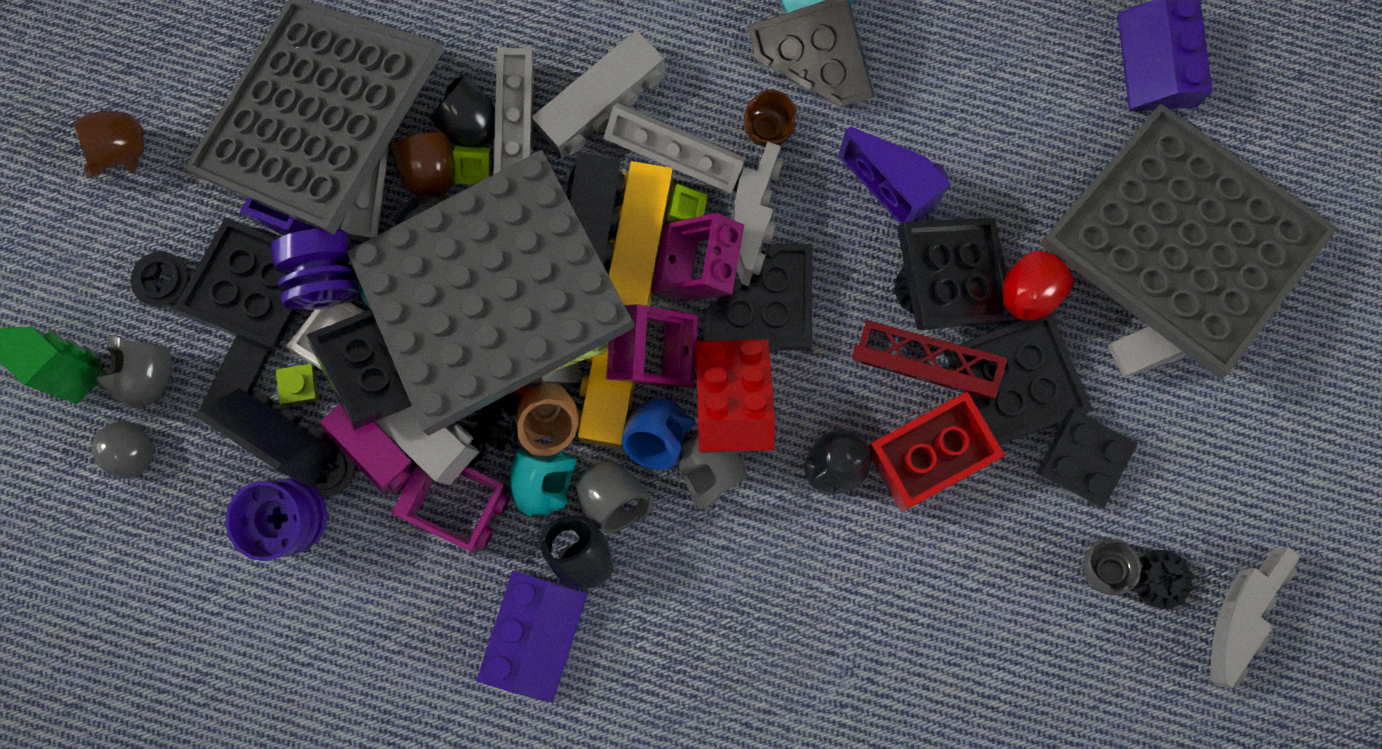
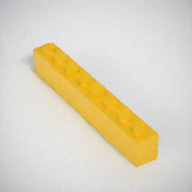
M631 161L629 173L623 172L625 178L622 193L625 195L623 205L616 206V208H619L616 225L618 231L616 239L610 238L609 240L614 245L610 272L607 274L624 305L638 304L650 307L657 256L673 184V168ZM607 349L603 354L587 359V362H592L590 375H584L581 383L580 396L585 397L583 411L577 410L579 421L576 432H578V439L582 443L623 450V430L629 418L635 383L606 380Z

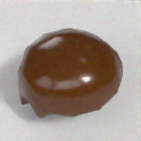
M774 89L761 91L750 101L745 110V133L748 134L749 139L756 145L766 147L767 142L781 146L795 130L796 105L783 92Z

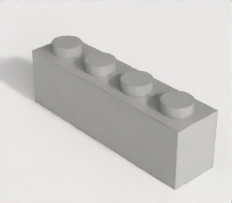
M635 30L531 117L535 130L562 159L569 153L575 154L585 145L586 139L595 131L601 132L607 127L613 106L619 103L630 108L635 104L640 93L646 88H654L661 82L665 73L664 58L638 30Z
M412 406L375 421L434 481L451 485L479 453L470 443L473 437L458 424L454 427L450 424L430 436L426 435L422 431Z

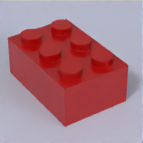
M769 340L696 341L699 452L774 450L775 410Z
M968 391L869 445L872 453V462L901 513L1005 456Z

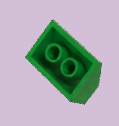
M32 326L0 328V363L25 386L78 404L99 383L96 377L108 374L98 364L102 359L87 346L81 348L69 338L64 340L52 330L45 333Z

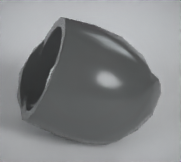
M108 334L107 350L111 355V369L109 374L96 377L97 381L111 392L114 399L125 403L128 408H141L151 405L162 396L169 383L172 367L170 348L151 343L123 340L121 336Z
M698 432L693 434V437L680 451L679 471L682 472L684 481L698 509L707 508L718 500L722 492L748 478L744 463L737 451L699 452Z
M604 460L586 467L576 480V495L581 509L605 534L620 531L632 523L643 519L653 511L651 495L629 471L613 461ZM640 498L637 505L629 510H625L621 506L629 500Z

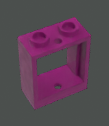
M719 213L663 224L651 292L677 302L732 295L745 224ZM708 240L702 279L691 280L697 244L700 241ZM670 256L673 258L672 263L669 261Z
M638 304L624 305L635 328L608 342L606 380L663 387H694L698 315ZM647 321L665 324L662 375L644 373Z
M341 404L320 421L325 434L385 496L391 490L394 494H397L406 486L412 472V461L374 422L354 430Z
M416 464L391 514L472 553L477 554L480 548L485 549L494 533V529L490 527L496 515L501 516L509 504L510 496L507 495L509 487L467 466L460 473V475L493 490L468 540L417 515L434 480Z

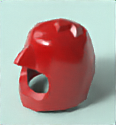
M1041 250L1028 252L1014 265L1006 276L1003 283L1004 305L1019 320L1032 321L1046 317L1053 313L1069 295L1074 286V277L1067 265L1055 254Z

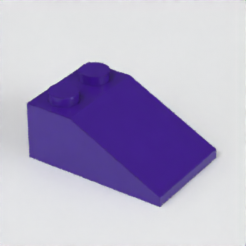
M850 127L845 131L838 157L899 224L909 221H921L938 207L951 184L948 181L947 173L939 164H933L926 156L854 127Z

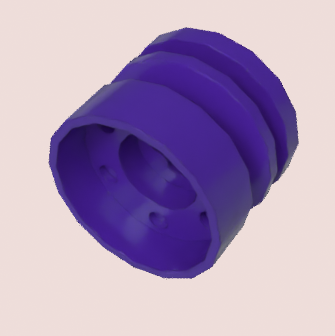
M321 228L309 229L284 235L271 243L276 271L288 274L278 280L279 289L284 291L280 295L283 308L289 310H320L346 303L359 296L358 283L353 281L356 278L354 268L342 266L350 261L347 253L351 249L348 232L338 229L335 235H332Z
M294 478L265 480L245 485L233 496L227 507L225 525L229 540L238 552L253 560L268 561L307 551L315 545L326 529L327 509L323 497L314 487L308 486ZM284 514H287L288 520H284Z

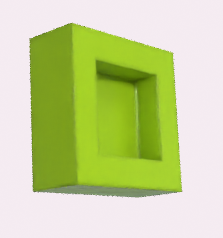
M455 146L453 151L455 184L475 185L491 176V148Z
M676 183L670 191L665 220L677 222L704 216L708 195Z
M313 364L276 369L280 405L285 407L319 401L316 369Z

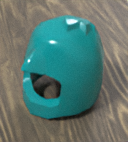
M524 447L517 449L511 463L509 484L513 503L516 504L518 510L532 517L534 515H550L554 511L565 507L568 504L566 493L569 489L577 459L562 451L551 456H535Z

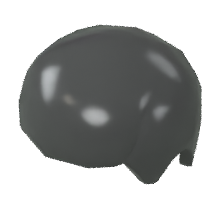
M123 420L103 427L95 435L92 442L93 447L91 448L96 464L103 471L123 479L140 475L151 464L154 454V444L148 439L145 431L137 426L136 423Z
M1100 538L1085 553L1083 571L1086 581L1101 593L1122 595L1130 592L1140 580L1142 565L1138 555L1122 539L1104 540V538Z

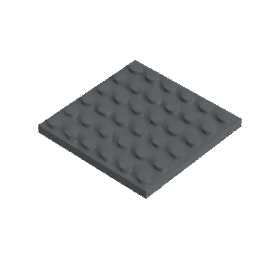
M288 0L184 169L198 178L335 235L444 49L437 41L304 0Z
M1160 104L1044 237L1040 245L1052 254H1055L1060 260L1222 380L1235 366L1338 228L1163 104Z
M543 150L530 155L347 251L422 431L428 436L635 328L630 315Z

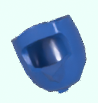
M649 399L638 406L627 419L622 436L623 450L631 460L645 468L653 470L668 469L677 464L685 434L696 424V421L693 417L685 414L684 410L671 399Z

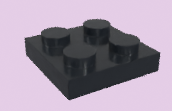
M1070 409L1036 473L1098 507L1104 508L1138 443L1081 412Z

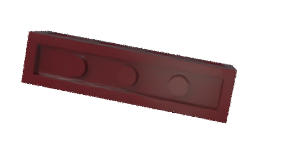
M868 320L865 322L860 343L855 345L852 359L856 363L961 392L968 391L969 394L994 401L996 400L1007 362L1006 357ZM872 330L887 334L893 346L883 352L868 348ZM892 336L903 338L905 340L896 344ZM912 341L922 344L928 356L919 361L904 358L899 348ZM927 345L940 349L931 353ZM896 351L899 356L890 353ZM946 351L955 352L963 366L954 371L941 368L937 364L935 357ZM963 355L970 356L975 359L967 363ZM931 360L933 365L926 364V362ZM982 360L998 364L993 382L975 377L970 367ZM966 370L969 375L960 372Z

